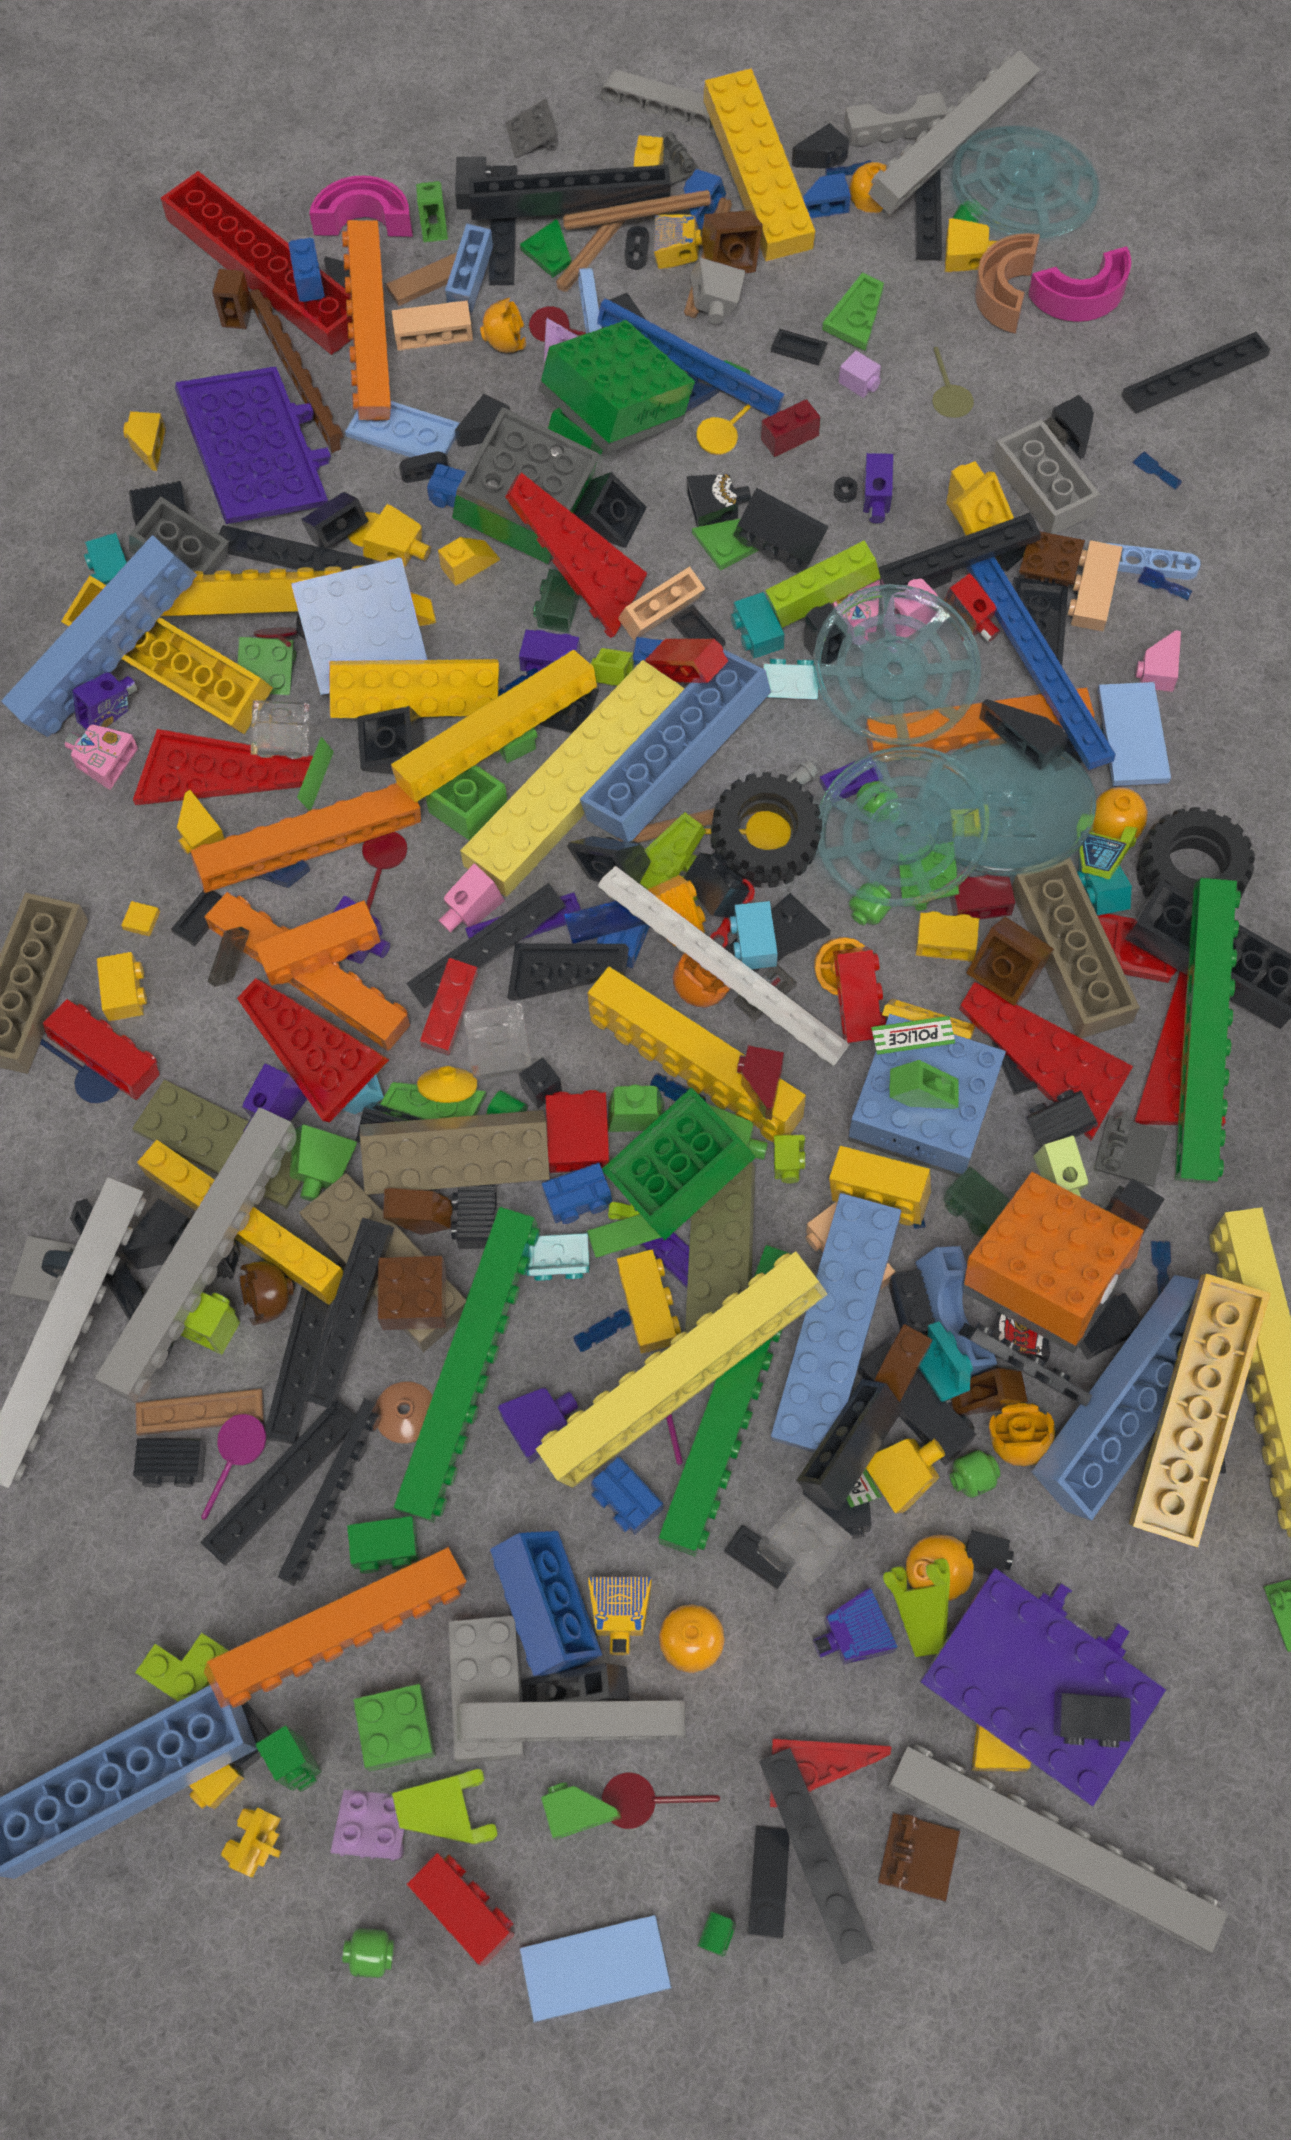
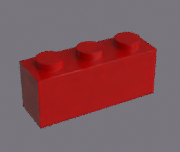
M664 639L645 659V662L674 682L708 683L729 661L723 653V647L715 639Z
M868 946L833 951L843 1039L847 1043L874 1039L872 1027L886 1025V1018L879 1009V1000H883L882 986L880 982L876 983L875 971L880 969L878 954L873 953V950Z
M449 958L420 1038L421 1047L450 1055L478 976L477 967Z

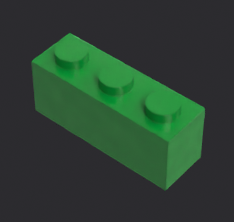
M283 1726L255 1744L277 1783L291 1791L298 1788L299 1792H302L317 1782L315 1776L322 1772L303 1737L288 1726Z

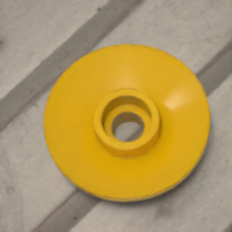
M451 1066L437 1067L424 1072L419 1077L417 1088L419 1093L429 1100L453 1103L471 1097L477 1090V1079L472 1073L462 1068Z

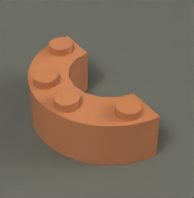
M1024 233L1000 239L986 250L979 263L975 287L977 306L988 321L998 328L1016 334L1025 292L1015 289L1008 283V280L1021 275L1031 276L1040 234Z

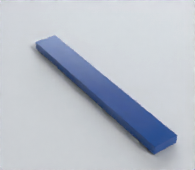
M606 298L601 302L597 324L607 327L627 320L679 368L769 416L780 411L784 393Z

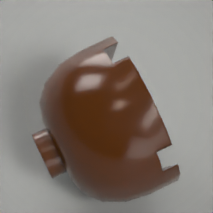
M253 1262L242 1265L240 1270L245 1271V1275L239 1276L241 1296L244 1306L248 1303L252 1307L255 1316L248 1318L250 1323L255 1326L279 1318L288 1307L289 1296L293 1295V1284L290 1277L285 1278L282 1270L272 1263Z

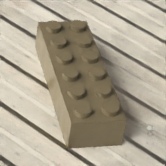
M1071 858L1016 873L1012 884L1014 899L1029 932L1054 948L1045 968L1075 1035L1079 1038H1085L1132 1023L1140 1007Z
M26 892L0 953V1068L28 1074L45 1032L42 1023L53 1012L88 923V919L80 904Z
M543 1110L360 1125L365 1195L381 1194L387 1188L430 1190L549 1180L547 1130Z
M347 1173L299 1212L304 1224L344 1267H346L362 1217L394 1227L385 1258L424 1256L394 1223L383 1219V1211L368 1195H365V1192ZM377 1279V1282H376V1285H375V1288H374V1291H373V1294H372L373 1299H374L377 1303H378V1279ZM446 1279V1328L405 1329L403 1331L424 1353L459 1322L466 1299Z

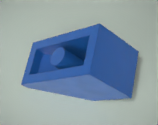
M696 169L686 181L683 189L685 194L705 190L710 192V205L689 208L691 215L696 218L698 229H703L704 215L713 214L716 211L719 200L726 196V191L720 176Z
M844 173L819 177L802 197L811 219L849 213L851 195Z

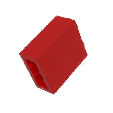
M587 1090L582 1094L556 1092L553 1095L546 1096L549 1172H574L599 1163L602 1169L610 1162L606 1092L600 1093L597 1090Z

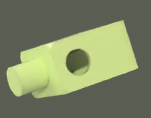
M1074 1136L1045 1144L1033 1156L1041 1176L1081 1197L1079 1191L1088 1185V1179Z

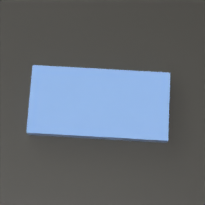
M390 401V420H358L357 410L345 431L346 437L408 457L437 451L447 455L456 439L455 429L460 423Z
M1155 683L1099 685L1097 692L1104 736L1116 754L1114 762L1109 763L1112 785L1169 783L1171 775Z
M656 1915L520 1948L534 2022L671 1988Z

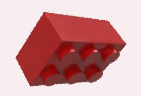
M437 1853L406 1885L475 1962L485 1967L513 1938L514 1933L510 1928L514 1923L500 1908L496 1907L492 1910L486 1904L490 1897L477 1883L472 1880L468 1884L462 1876L466 1873V1870L453 1856L448 1854L446 1857H443Z

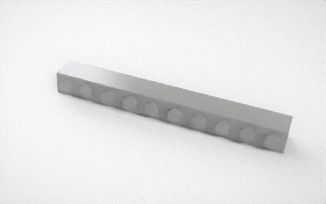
M1020 50L1012 57L1010 55L1006 56L999 65V69L994 67L986 76L985 81L981 79L974 86L971 94L966 92L962 96L957 107L952 105L946 111L942 120L940 118L935 120L928 133L924 130L915 141L916 144L912 145L910 143L902 151L899 159L894 157L890 161L886 171L880 170L871 181L873 186L868 195L888 214L894 212L1031 86L1040 69Z
M260 1107L258 1108L94 1379L103 1388L133 1403H136L139 1397H143L147 1393L151 1384V1376L156 1368L159 1369L165 1363L169 1346L173 1340H177L181 1336L185 1326L184 1321L190 1312L193 1313L197 1309L201 1301L200 1294L205 1286L210 1285L215 1279L217 1266L221 1259L226 1258L233 1248V1239L238 1231H242L249 1221V1212L254 1204H259L265 1194V1186L270 1177L274 1178L277 1175L285 1152H289L296 1142V1131L292 1122Z
M108 1176L1 1409L0 1485L9 1488L12 1480L20 1481L27 1465L21 1462L26 1450L33 1452L40 1434L35 1433L39 1421L46 1423L54 1406L48 1403L53 1391L59 1393L67 1375L61 1372L66 1361L73 1363L80 1348V1345L75 1344L80 1332L87 1333L94 1317L88 1314L93 1302L100 1304L107 1289L106 1286L101 1285L106 1273L113 1275L120 1260V1257L115 1256L119 1244L126 1246L133 1231V1228L128 1227L133 1215L140 1216L146 1203V1199L141 1197L143 1194L142 1190Z
M915 1745L913 1749L907 1746L904 1750L888 1788L1205 1954L1213 1953L1228 1912L1219 1908L1221 1903L1218 1900L1203 1893L1199 1897L1186 1891L1188 1885L1170 1876L1165 1880L1154 1874L1155 1868L1137 1859L1135 1863H1132L1122 1858L1123 1852L1107 1843H1103L1101 1847L1089 1841L1091 1835L1074 1826L1070 1830L1058 1824L1059 1818L1044 1810H1040L1037 1814L1026 1808L1027 1802L1020 1797L1010 1793L1005 1797L995 1792L996 1786L980 1777H977L976 1781L964 1776L965 1770L949 1761H946L943 1765L933 1760L934 1754L921 1746Z

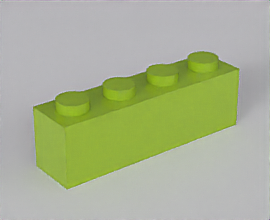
M864 540L765 591L777 620L783 628L805 617L814 607H821L828 602L831 604L881 578L877 561Z

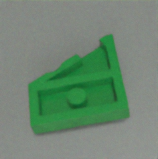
M557 219L520 243V250L552 278L564 271L571 263V257Z

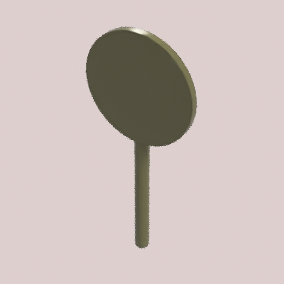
M934 347L933 350L945 386L939 388L934 393L932 399L933 406L939 414L945 417H963L973 408V396L970 391L962 386L950 385L939 349Z

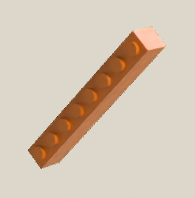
M347 220V231H342V247H347L348 254H343L344 270H349V277H345V293H350L351 300H346L347 316H352V323H348V339H353L354 346H349L350 363H355V370H351V386H356L357 393H352L353 410H358V420H390L391 402L378 221Z
M1087 687L1076 689L1094 718L1095 715ZM1043 694L995 701L1047 717L1054 724L1061 726ZM982 703L867 719L865 730L870 756L873 761L879 760L880 762H890L895 758L905 756L917 758L922 754L932 752L940 755L960 748L968 751L975 749L977 746L987 744L996 747L1004 744L1006 741L979 719Z
M394 783L387 788L375 792H366L359 797L347 801L341 800L322 809H312L306 814L297 817L284 818L275 824L259 826L250 832L231 835L224 840L212 844L200 845L198 848L190 850L204 893L296 864L301 860H309L421 822L420 806L397 783Z
M228 892L224 894L205 916L206 922L212 931L225 940H228L231 936L232 945L260 964L262 963L254 944L289 930L285 926L278 927L265 912L253 910L243 897H234ZM337 962L325 964L312 973H303L295 976L288 982L387 1051L393 1047L410 1026L407 1016L408 1012L403 1006L396 1002L391 1004L385 1000V996L375 987L369 989L362 984V980L351 971L346 973L341 970Z
M449 1547L207 1661L204 1674L221 1709L230 1704L233 1708L238 1707L251 1699L250 1694L261 1689L264 1692L271 1691L283 1683L282 1679L292 1674L295 1677L302 1676L313 1669L312 1664L322 1659L325 1662H330L344 1653L343 1649L353 1644L356 1648L369 1643L374 1638L373 1635L382 1630L385 1633H390L402 1626L403 1620L414 1616L415 1619L421 1618L432 1610V1606L440 1602L447 1605L461 1596L460 1592L467 1581Z

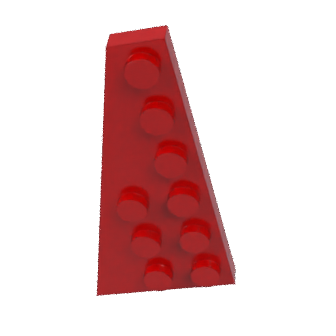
M521 472L515 477L505 498L524 524L531 526L539 537L536 539L542 548L546 547L554 558L552 561L575 593L582 596L590 606L589 612L592 616L599 618L606 628L604 632L610 638L614 637L621 625L618 619L624 608L633 602L647 572Z
M157 729L133 797V802L135 805L181 801L184 800L185 793L189 790L199 799L299 788L302 786L313 756Z
M1179 971L1134 1118V1122L1139 1124L1178 1125L1188 975ZM1222 1117V1126H1224L1226 1121L1225 1117Z
M255 978L237 997L239 1003L322 1121L330 1123L390 1060L263 980Z
M974 982L961 1003L959 1010L983 1034H987L1002 1050L1006 1051L1005 1055H1008L1018 1065L1017 1068L1030 1081H1034L1037 1084V1089L1049 1100L1055 1103L1058 1101L1056 1097L1063 1092L1073 1089L1076 1093L1081 1090L1098 1122L1097 1128L1084 1133L1092 1141L1133 1066L1017 1004L1013 1006L993 991Z

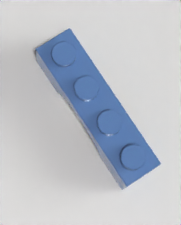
M961 1246L934 1248L915 1263L917 1270L922 1271L921 1276L924 1277L923 1282L926 1283L924 1288L927 1289L926 1294L929 1295L928 1300H930L929 1305L932 1306L931 1311L934 1313V1323L940 1321L946 1332L951 1331L961 1354H966L969 1357L973 1367V1372L970 1373L971 1378L997 1365L994 1354L958 1334L964 1323L969 1324L965 1317L962 1303L967 1265Z

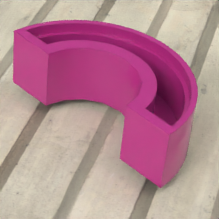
M361 175L337 180L325 187L315 197L310 207L309 214L314 235L339 236L341 228L347 223V220L369 217L382 222L387 228L388 236L413 237L409 205L405 195L393 183L382 178Z
M1125 246L1104 252L1099 274L1089 279L1070 278L1061 273L1057 267L1032 273L1028 296L1039 309L1058 319L1089 321L1100 318L1115 309L1124 296L1131 269L1129 249Z

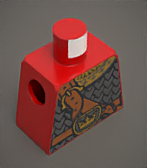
M969 573L949 589L939 613L969 640L980 633L987 642H990L1000 633V630L991 621L997 610L996 605Z

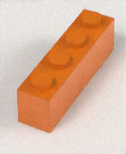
M363 900L258 942L254 946L269 982L273 986L287 983L293 977L300 974L312 973L330 962L342 961L348 955L360 950H369L381 941L377 927Z

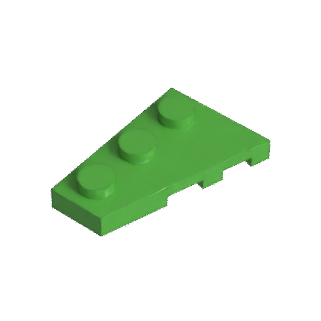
M862 272L824 320L822 330L866 351L882 297L884 282Z
M740 519L692 528L693 536L720 571L759 551L752 546L741 544L733 536Z
M392 1082L380 1104L425 1119L475 1116L487 1095L486 1091L476 1090L471 1097L463 1101L441 1103L422 1096L416 1084Z

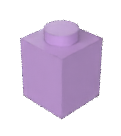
M855 351L840 366L839 383L864 398L870 391L874 392L881 382V378H879L881 365Z

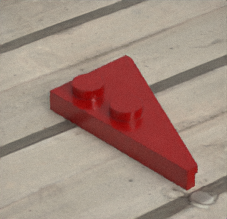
M772 1739V1755L791 1748L808 1792L891 1755V1746ZM770 1790V1807L776 1808L777 1805Z

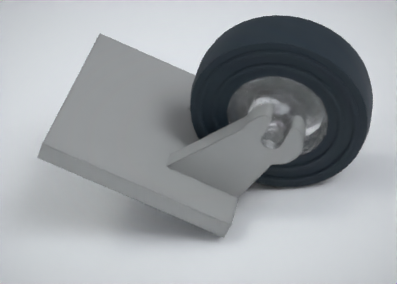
M28 1236L10 1295L50 1303L76 1245Z

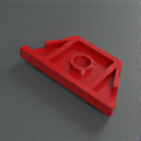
M1113 914L1098 915V919L1124 975L1165 983L1171 980L1177 972L1176 968L1125 940L1136 919Z

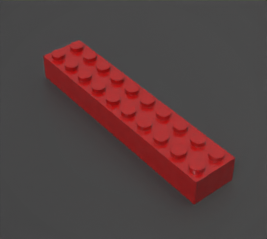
M195 172L160 198L168 222L224 268L244 271L247 285L252 291L259 288L264 298L268 297L274 309L330 355L352 340L348 339V323H352V316H347L346 300H351L350 293H345V288L320 269L325 297L305 302L299 301L288 242L201 172Z

